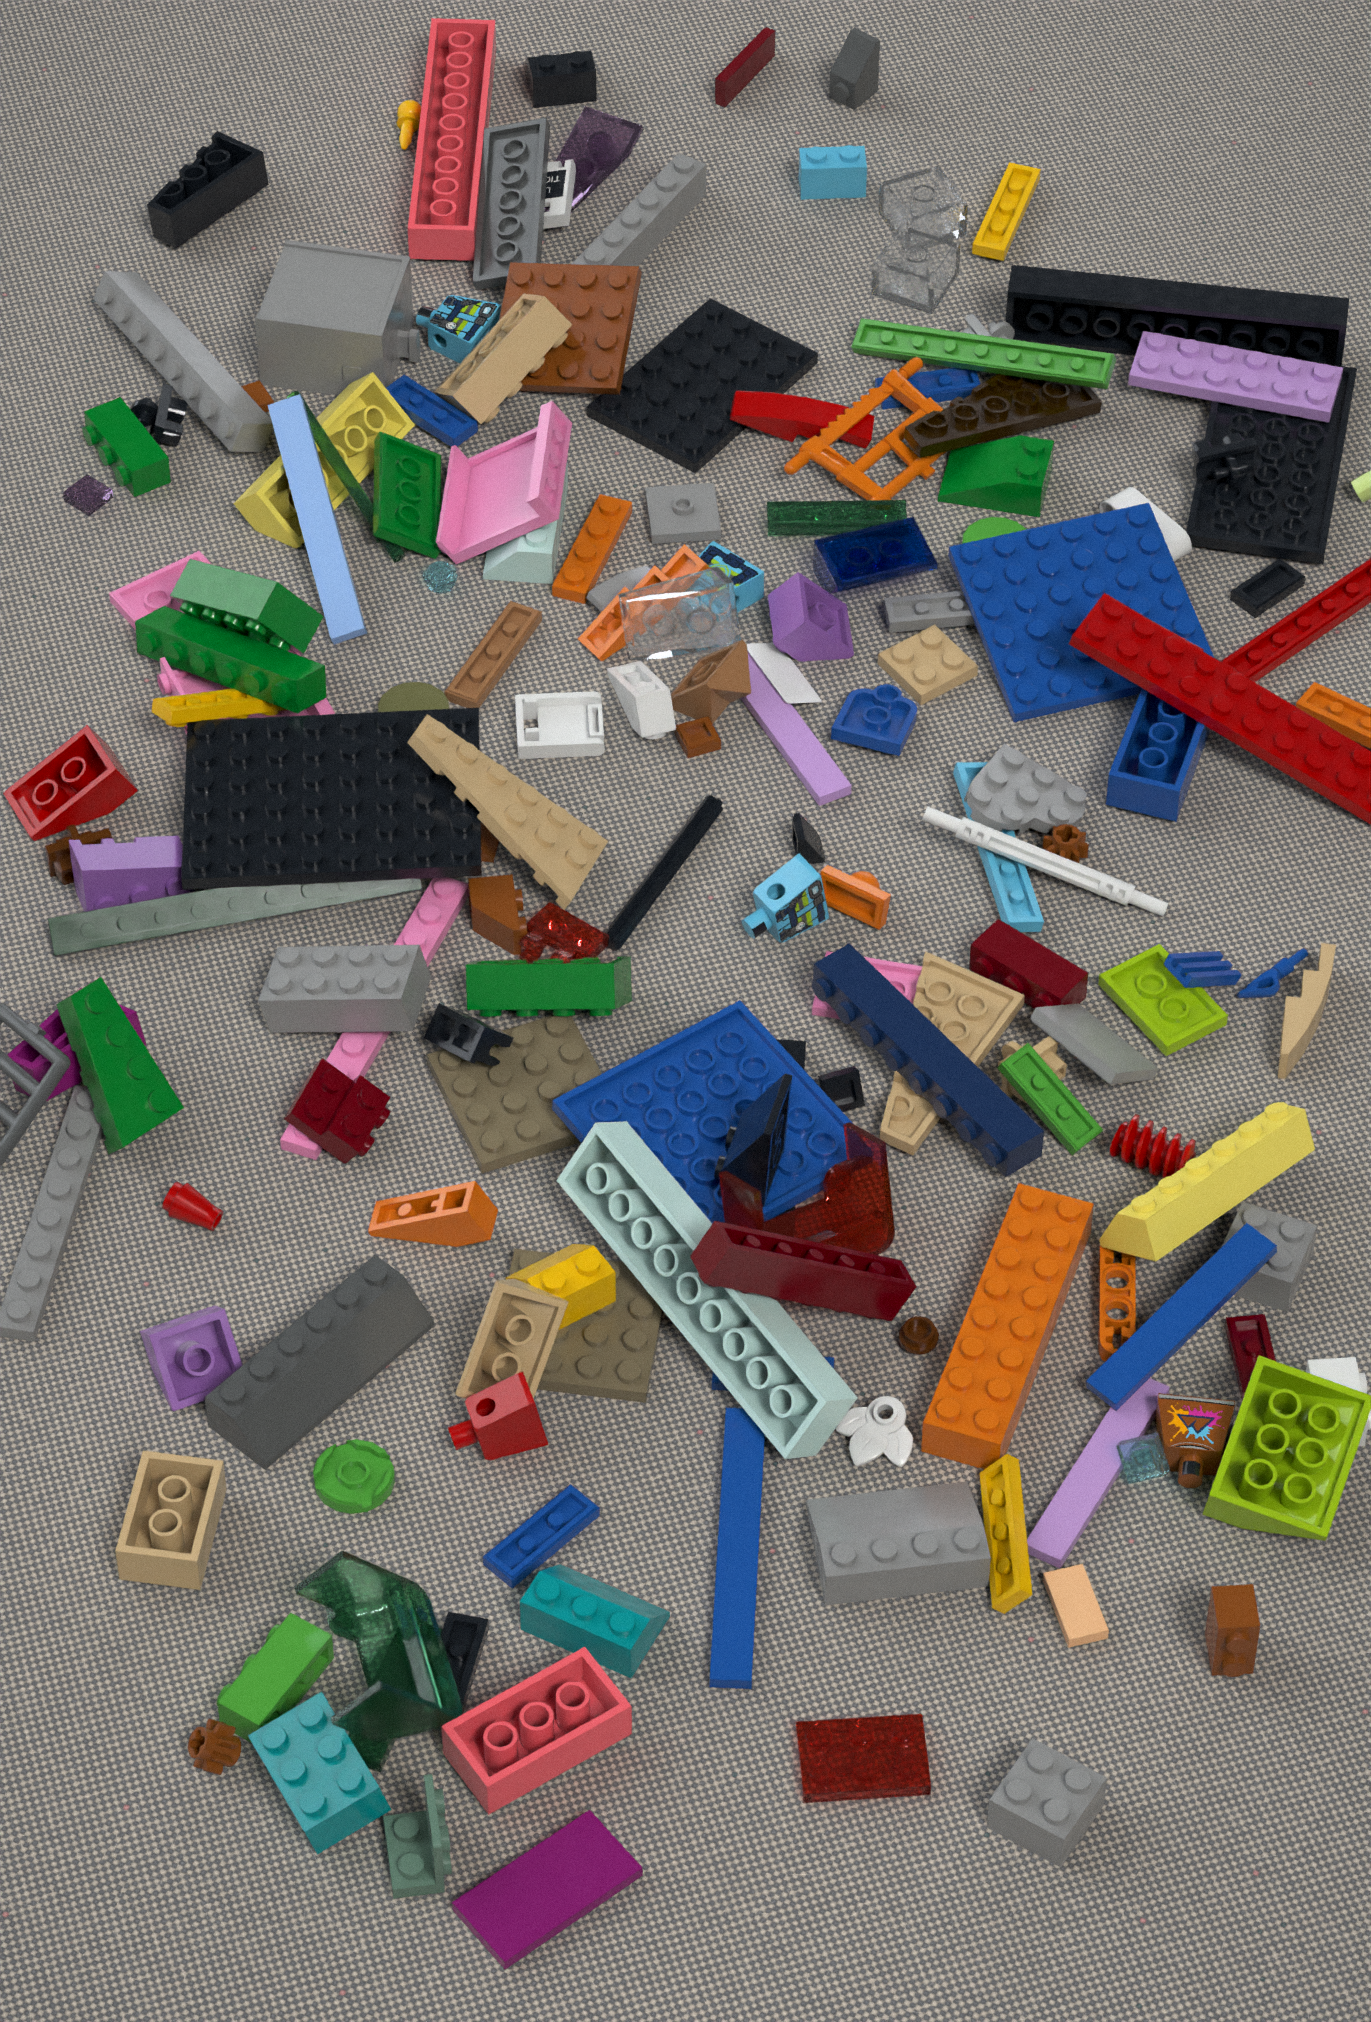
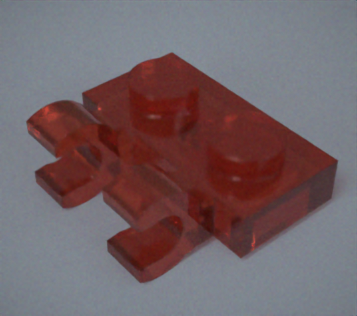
M549 902L527 922V934L519 942V945L526 949L519 955V959H525L527 963H533L534 960H538L541 957L546 945L557 950L549 959L560 958L564 960V963H570V960L597 957L608 947L609 935Z

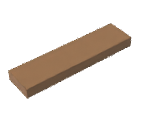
M510 601L445 690V696L448 701L465 708H480L541 623L542 611Z

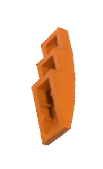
M684 544L661 570L654 565L632 591L624 586L581 634L578 640L600 661H604L659 621L712 568Z

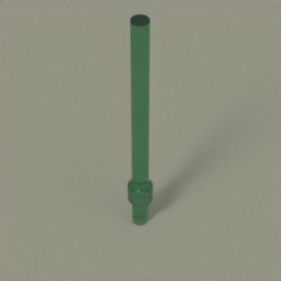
M294 391L287 398L299 395L300 392ZM304 400L316 444L371 526L369 531L373 536V504ZM373 536L377 543H382L393 562H399L405 557V553L400 545Z

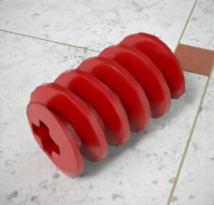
M1135 1114L1129 1122L1125 1121L1119 1126L1111 1142L1109 1155L1112 1157H1116L1121 1153L1122 1161L1127 1164L1135 1159V1166L1141 1170L1149 1165V1173L1154 1176L1159 1175L1163 1171V1178L1182 1169L1189 1160L1196 1158V1140L1191 1139L1183 1147L1181 1146V1133H1177L1169 1141L1167 1140V1127L1163 1126L1157 1134H1153L1154 1122L1149 1120L1143 1128H1140V1115Z

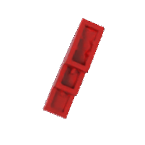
M736 391L733 396L730 420L793 443L798 434L807 438H812L815 435L819 437L821 435L820 429L829 428L828 422L837 421L836 416L844 415V410L849 407L802 396L772 392ZM871 414L866 415L839 439L866 449L872 439L875 416Z

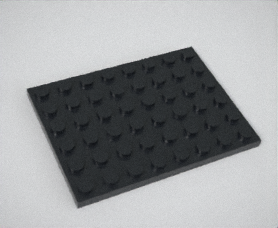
M479 707L188 722L181 874L183 890L482 876L481 821L477 818L480 812L468 799L462 802L454 793L457 787L446 775L436 774L407 743L428 714L435 720L443 723L449 730L466 742L473 744L480 751Z

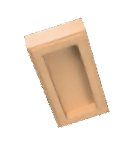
M1083 1564L1044 1572L1043 1583L1068 1648L1108 1639L1109 1629Z

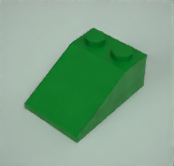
M1019 435L951 450L938 494V502L1040 517L1052 473L1054 440Z

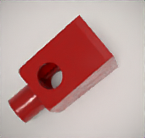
M523 1371L467 1397L464 1402L470 1419L448 1427L456 1450L479 1442L486 1460H494L549 1445Z

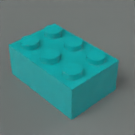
M322 1691L248 1735L317 1855L392 1810Z

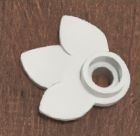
M891 1396L878 1397L868 1407H854L850 1409L836 1427V1432L851 1437L849 1450L853 1464L856 1467L871 1462L883 1453L894 1465L903 1467L909 1459L913 1447L912 1434L905 1426V1407L902 1402ZM887 1409L893 1412L889 1419H881L878 1416L882 1410Z

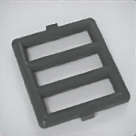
M0 1003V1026L4 1022L50 1061L52 1065L39 1083L0 1050V1070L30 1095V1098L19 1114L15 1113L0 1100V1120L9 1127L0 1141V1166L5 1163L71 1063L67 1055L44 1037L46 1031L33 1022L27 1023L4 1003Z

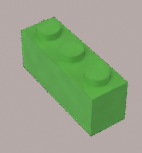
M290 1613L281 1625L276 1624L270 1630L266 1643L259 1652L251 1654L242 1667L241 1674L233 1684H227L221 1690L217 1698L219 1721L234 1726L236 1728L234 1734L251 1743L248 1735L295 1708L334 1659L332 1635Z

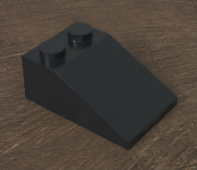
M784 1074L742 1112L737 1127L730 1126L725 1143V1148L729 1150L726 1157L719 1156L714 1178L720 1179L719 1196L761 1207L765 1206L785 1149L792 1075Z

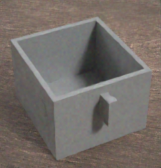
M285 240L284 248L259 313L255 317L260 381L263 385L338 396L350 383L372 372L386 388L394 380L401 357L409 358L410 362H419V330L412 329L414 322L410 257Z

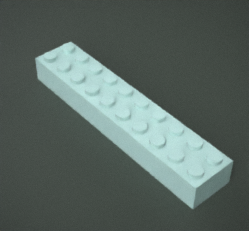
M627 1121L595 1123L556 1181L784 1459L816 1456L858 1397L775 1299L764 1295L745 1294L734 1289L719 1286L711 1287L704 1284L690 1255L712 1225L710 1220Z

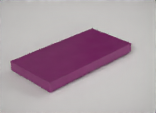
M588 1810L453 1901L452 1910L506 1970L642 1877L643 1867L592 1811Z

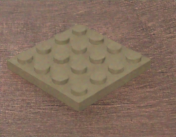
M552 1015L503 1030L502 1032L514 1037L510 1047H501L497 1044L491 1047L490 1056L500 1061L495 1066H490L477 1060L475 1064L446 1049L426 1054L427 1065L482 1174L580 1143L552 1110V1100L602 1073L572 1016Z
M514 1249L509 1276L554 1253ZM606 1260L616 1272V1301L558 1330L537 1389L646 1403L664 1311L624 1262Z

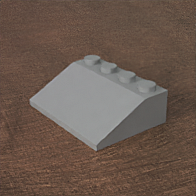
M967 1481L806 1500V1509L825 1606L989 1586L990 1552L984 1524Z

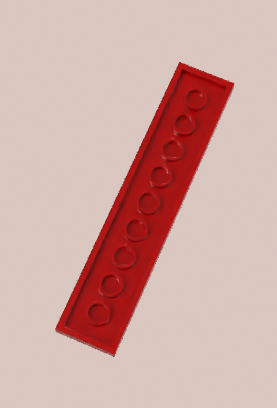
M1106 593L1101 596L1072 635L1069 645L1371 824L1370 750Z

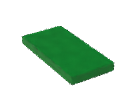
M379 432L374 439L373 536L436 559L441 552L436 543L441 512V455L384 432Z

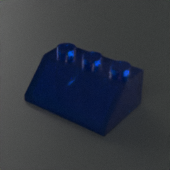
M914 517L814 540L813 572L821 587L829 593L841 592L938 568V563Z

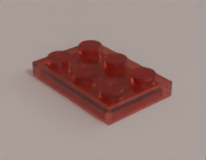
M922 1714L796 1722L795 1732L803 1803L931 1795V1779Z

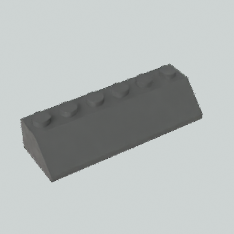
M374 1255L205 1396L208 1426L266 1470L433 1328L434 1321L404 1275L377 1255Z

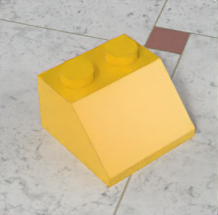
M572 1244L506 1277V1280L517 1279L567 1300L568 1305L559 1330L616 1301V1272L594 1245Z

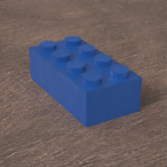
M1142 688L1109 772L1106 805L1177 822L1211 729Z

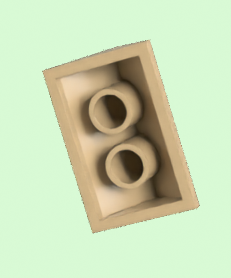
M517 1279L497 1280L455 1394L458 1397L467 1399V1397L523 1371L534 1399L568 1301Z

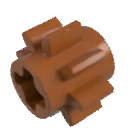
M1070 824L1053 826L1052 836L1046 835L1043 838L1044 850L1079 863L1080 858H1088L1089 844L1085 843L1086 832H1080L1077 827Z
M208 1719L206 1728L197 1727L192 1732L188 1742L189 1755L196 1759L193 1766L217 1775L222 1774L223 1766L232 1767L238 1761L241 1753L240 1738L234 1735L236 1728L213 1719Z

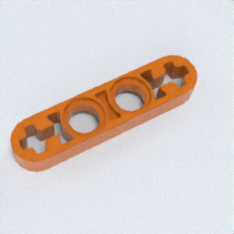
M1100 1246L1098 1352L1100 1358L1106 1362L1118 1350L1114 1349L1113 1334H1121L1120 1346H1122L1136 1332V1256L1121 1252V1263H1113L1114 1251ZM1112 1277H1119L1128 1284L1123 1288H1113L1106 1281ZM1118 1308L1125 1311L1128 1316L1122 1320H1115L1106 1313L1111 1309Z

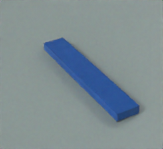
M1246 1223L1086 1380V1388L1117 1411L1277 1253V1245Z

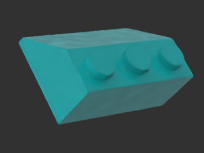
M561 1564L540 1570L520 1600V1625L522 1631L572 1653L586 1647L599 1665L629 1678H632L670 1617V1612Z

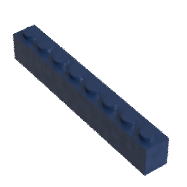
M850 943L814 963L812 989L818 999L826 1001L836 1011L844 1024H849L860 1034L862 1041L868 1047H873L884 1058L891 1070L897 1071L908 1081L911 1089L916 1094L922 1095L933 1106L934 1111L940 1118H946L957 1129L960 1137L965 1142L971 1143L982 1154L988 1165L996 1167L1007 1177L1042 1156L1044 1130Z

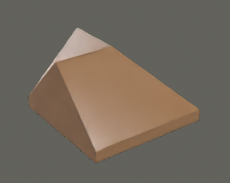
M742 639L700 658L671 693L673 710L695 719L708 716L713 724L731 702L751 694L747 644Z

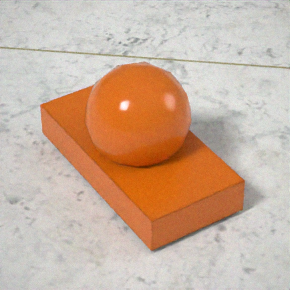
M826 865L821 870L820 875L822 877L827 906L878 930L886 924L891 894L880 889L878 879L872 873L858 871L849 875L829 865Z

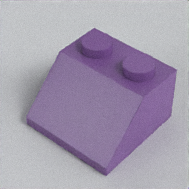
M799 572L768 594L769 616L773 631L772 640L775 647L781 653H787L799 662L849 659L854 655L848 610L845 603Z
M216 1305L140 1331L152 1371L172 1411L204 1401L205 1396L242 1366L225 1309Z

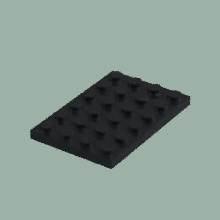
M710 298L623 374L620 395L601 394L587 406V417L696 474L748 427L730 420L733 396L736 391L784 394L818 363V353Z

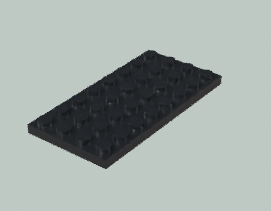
M1337 366L1343 368V373L1329 422L1212 401L1204 440L1209 441L1212 447L1222 445L1223 438L1232 433L1238 432L1244 440L1254 438L1257 443V449L1254 452L1255 467L1252 471L1240 474L1239 484L1235 486H1228L1224 478L1195 484L1186 529L1192 546L1319 564L1324 563L1357 368Z

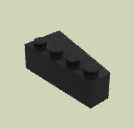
M216 131L211 137L212 143L208 147L202 146L196 152L197 159L191 165L185 164L179 170L180 177L176 181H169L147 204L153 237L177 248L269 185L262 151Z

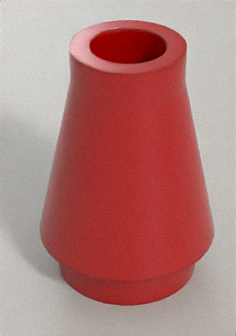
M175 1182L168 1191L162 1205V1209L169 1212V1217L204 1227L210 1231L215 1230L223 1216V1210L213 1205L189 1183L183 1185L180 1182Z

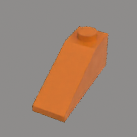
M471 1181L376 1201L368 1233L374 1237L459 1247L491 1240L498 1209L478 1183Z

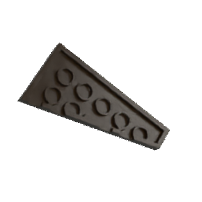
M997 374L974 387L971 395L966 398L957 397L950 401L949 407L943 411H932L906 426L904 438L918 457L922 458L1097 414L1101 411L1102 401L1087 386Z

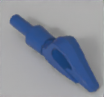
M1302 948L1289 959L1282 958L1271 969L1261 974L1248 984L1245 989L1238 992L1237 997L1240 999L1275 996L1280 989L1279 980L1294 971V966L1308 956L1307 950Z

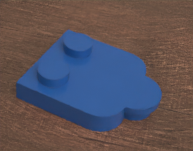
M879 685L874 690L866 688L856 689L847 696L831 728V739L900 756L916 724L917 706L910 699L904 698L901 690L894 685Z

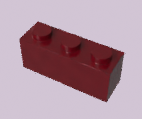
M997 919L970 946L969 970L1025 995L1024 1003L1034 1009L1036 1007L1080 1004L1086 998L1087 971L1000 919Z

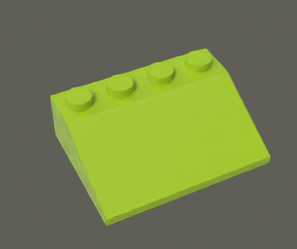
M1259 1355L1202 1515L1241 1529L1326 1541L1371 1410V1395Z

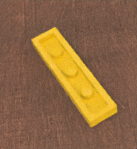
M1009 162L972 244V254L1004 261L1039 183L1041 169Z
M235 689L154 698L152 703V713L172 727H185L188 722L218 720L219 718L227 717L233 719L248 718V715L258 713L276 715L281 710H287Z
M1009 1454L1004 1455L979 1473L984 1528L991 1557L989 1582L992 1609L1003 1614L1033 1595L1019 1459Z

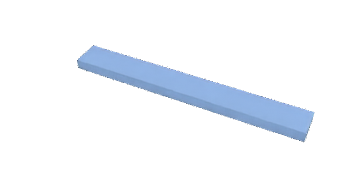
M299 394L268 405L269 413L331 641L335 645L367 634L304 400Z

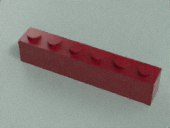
M719 1221L712 1223L690 1255L699 1272L700 1279L704 1284L711 1287L719 1286L738 1290L745 1294L764 1295L775 1300L783 1299L798 1302L805 1306L828 1308L839 1313H853L869 1319L877 1318L893 1321L917 1287L902 1260Z

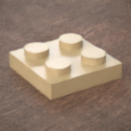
M935 624L878 654V665L920 705L978 675V665Z

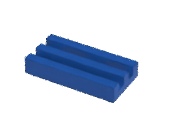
M1220 951L1169 954L1164 962L1165 967L1185 988L1236 985L1242 975L1238 970H1230L1233 965L1229 960L1221 961L1224 955Z

